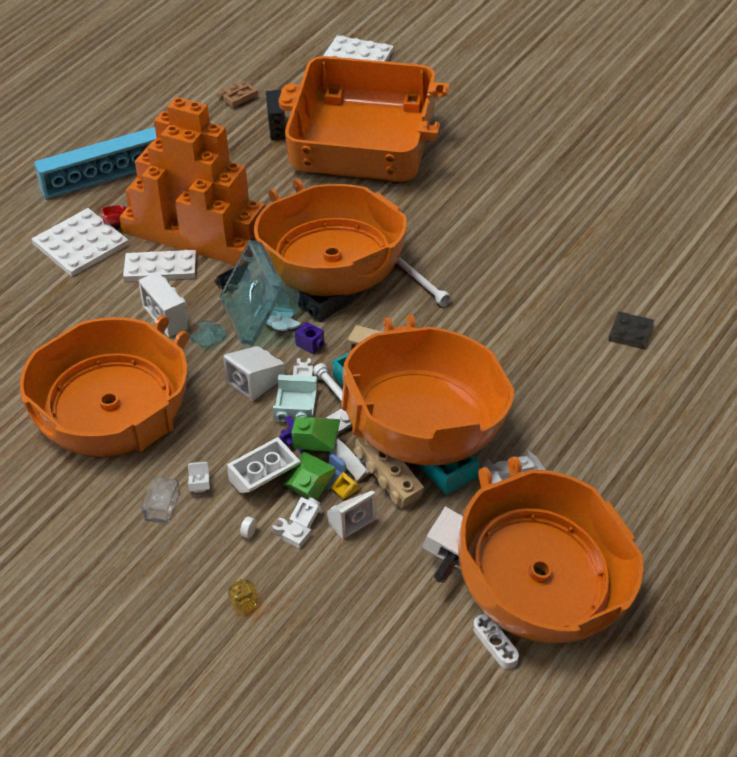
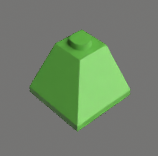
M296 417L292 429L294 449L333 452L340 419Z
M304 451L299 458L301 464L292 468L282 485L307 499L310 497L317 500L337 469Z

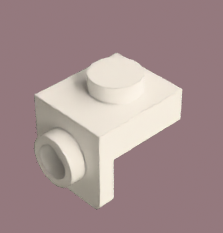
M208 462L189 463V491L201 493L209 490Z

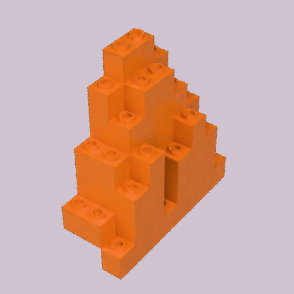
M175 97L167 106V111H162L154 120L156 139L135 160L137 178L125 190L128 207L120 216L122 233L181 250H196L198 255L236 266L245 261L249 262L252 258L250 241L255 235V221L260 212L265 208V204L249 199L246 166L230 162L226 127L210 123L208 105Z

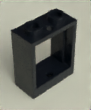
M282 90L265 91L271 140L286 139L285 111L279 107V97Z
M296 290V303L298 307L304 309L311 317L316 318L320 322L353 302V294L334 295L319 304L312 299L313 295Z

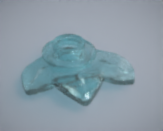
M199 321L200 331L190 335V339L193 342L200 343V347H209L217 341L226 337V330L220 324H215L211 321Z

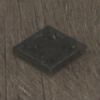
M618 311L608 341L645 349L654 326V319Z

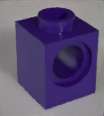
M306 321L295 331L296 346L314 354L325 344L324 330Z

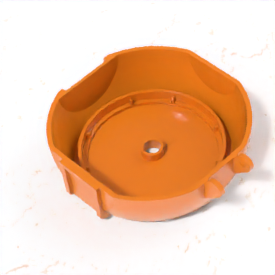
M299 179L293 181L296 193L280 199L275 189L269 190L268 194L271 203L260 212L255 221V240L265 265L273 276L286 287L313 296L349 295L378 284L391 272L397 263L406 238V215L400 212L398 206L378 192L374 193L367 187L349 184H324L304 189Z
M165 315L157 318L155 326L142 320L124 317L99 318L78 323L37 348L28 358L20 378V393L24 406L35 425L47 438L73 453L90 457H112L133 451L142 452L157 439L174 430L173 420L180 410L187 386V363L183 349L189 340V333L181 331L176 335L175 341H171L163 334L169 324V318ZM107 401H114L111 404H105Z
M516 456L508 459L510 478L494 484L492 483L490 470L486 467L479 469L478 475L481 489L472 497L465 510L458 538V555L462 576L468 591L479 608L497 625L514 635L535 642L553 644L585 639L604 630L621 617L630 607L640 589L643 578V556L634 543V535L609 501L605 502L594 487L569 475L536 469L522 473L521 462ZM533 568L543 569L546 575L537 574Z

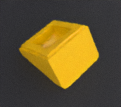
M342 472L330 488L345 500L357 492L361 486L350 476Z

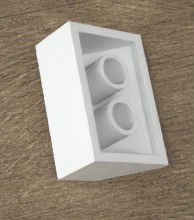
M277 437L227 464L229 481L240 493L250 492L298 466L301 462Z

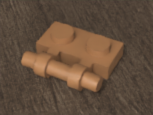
M244 81L234 83L229 88H223L221 92L217 93L219 99L223 98L231 107H235L258 96V90L249 83L246 84Z

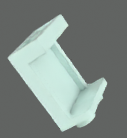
M278 376V394L276 404L273 406V419L275 422H286L285 417L291 416L293 420L299 416L314 417L318 392L317 376Z

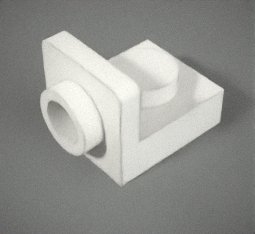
M301 497L289 519L310 528L317 514H322L324 510L319 506L320 502L310 497L307 500Z

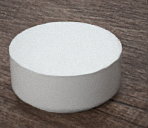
M246 517L240 529L242 537L250 539L253 536L257 524L255 518Z

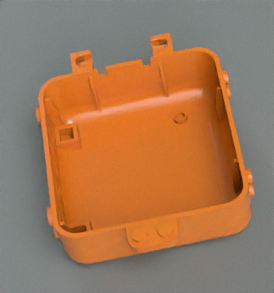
M337 56L315 57L308 62L301 84L289 83L285 85L279 97L280 109L291 111L285 129L289 162L293 168L301 172L396 182L410 181L419 171L426 141H435L438 138L440 123L435 122L434 126H431L430 123L436 97L444 98L447 96L450 84L435 82L434 70L426 65Z

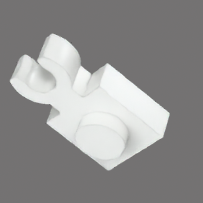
M298 358L297 366H294L293 375L313 376L311 359L308 358L307 362H301L300 358Z
M284 518L278 519L281 527L272 526L274 534L282 535L283 541L299 549L311 536V529L295 521L289 525Z

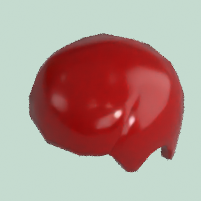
M113 205L102 208L101 216L103 222L111 226L120 225V216L127 209L126 206Z

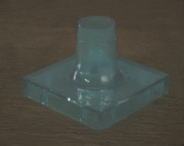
M253 240L248 241L219 296L240 342L249 345L255 344L273 311L293 312L299 302L298 289L282 283L262 242Z

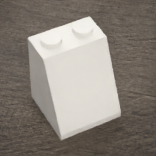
M259 346L228 353L223 356L226 383L252 402L277 384L279 375H285L284 363Z

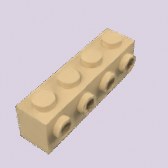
M359 437L356 439L354 448L356 456L365 462L368 471L377 477L380 486L389 492L395 504H398L403 509L422 497L423 485L403 461L382 453L364 438Z

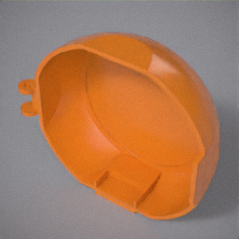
M413 315L406 316V326L393 327L391 318L387 317L383 320L384 332L375 333L365 338L350 351L343 366L341 407L349 417L353 426L352 432L354 436L364 438L374 448L392 458L419 465H444L464 460L485 447L496 436L509 415L514 399L512 384L494 353L481 343L465 335L434 327L415 328Z

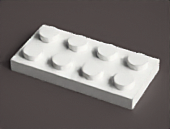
M196 250L126 253L123 274L124 282L138 281L155 272H159L167 280L195 279Z

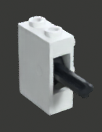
M444 507L422 546L425 550L443 559L434 575L438 583H445L454 567L461 569L458 555V538L463 516L447 507Z

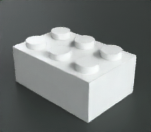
M159 272L139 279L141 298L145 310L155 322L162 315L169 318L165 334L171 337L187 330V321L189 320L185 311L187 304L183 297H179L176 289L169 285L167 279L162 277Z

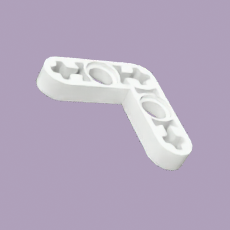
M485 613L477 616L474 620V632L502 668H515L518 664L519 653L502 632L503 628L494 621H490V618ZM498 638L502 643L500 645H493L490 643V640ZM505 654L508 657H512V659L510 660L509 658H505Z

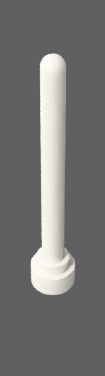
M399 257L396 264L431 292L440 306L445 307L450 303L452 297L448 292L438 290Z
M323 363L317 364L313 368L314 376H317L318 380H324L342 401L343 390L330 377L328 367Z

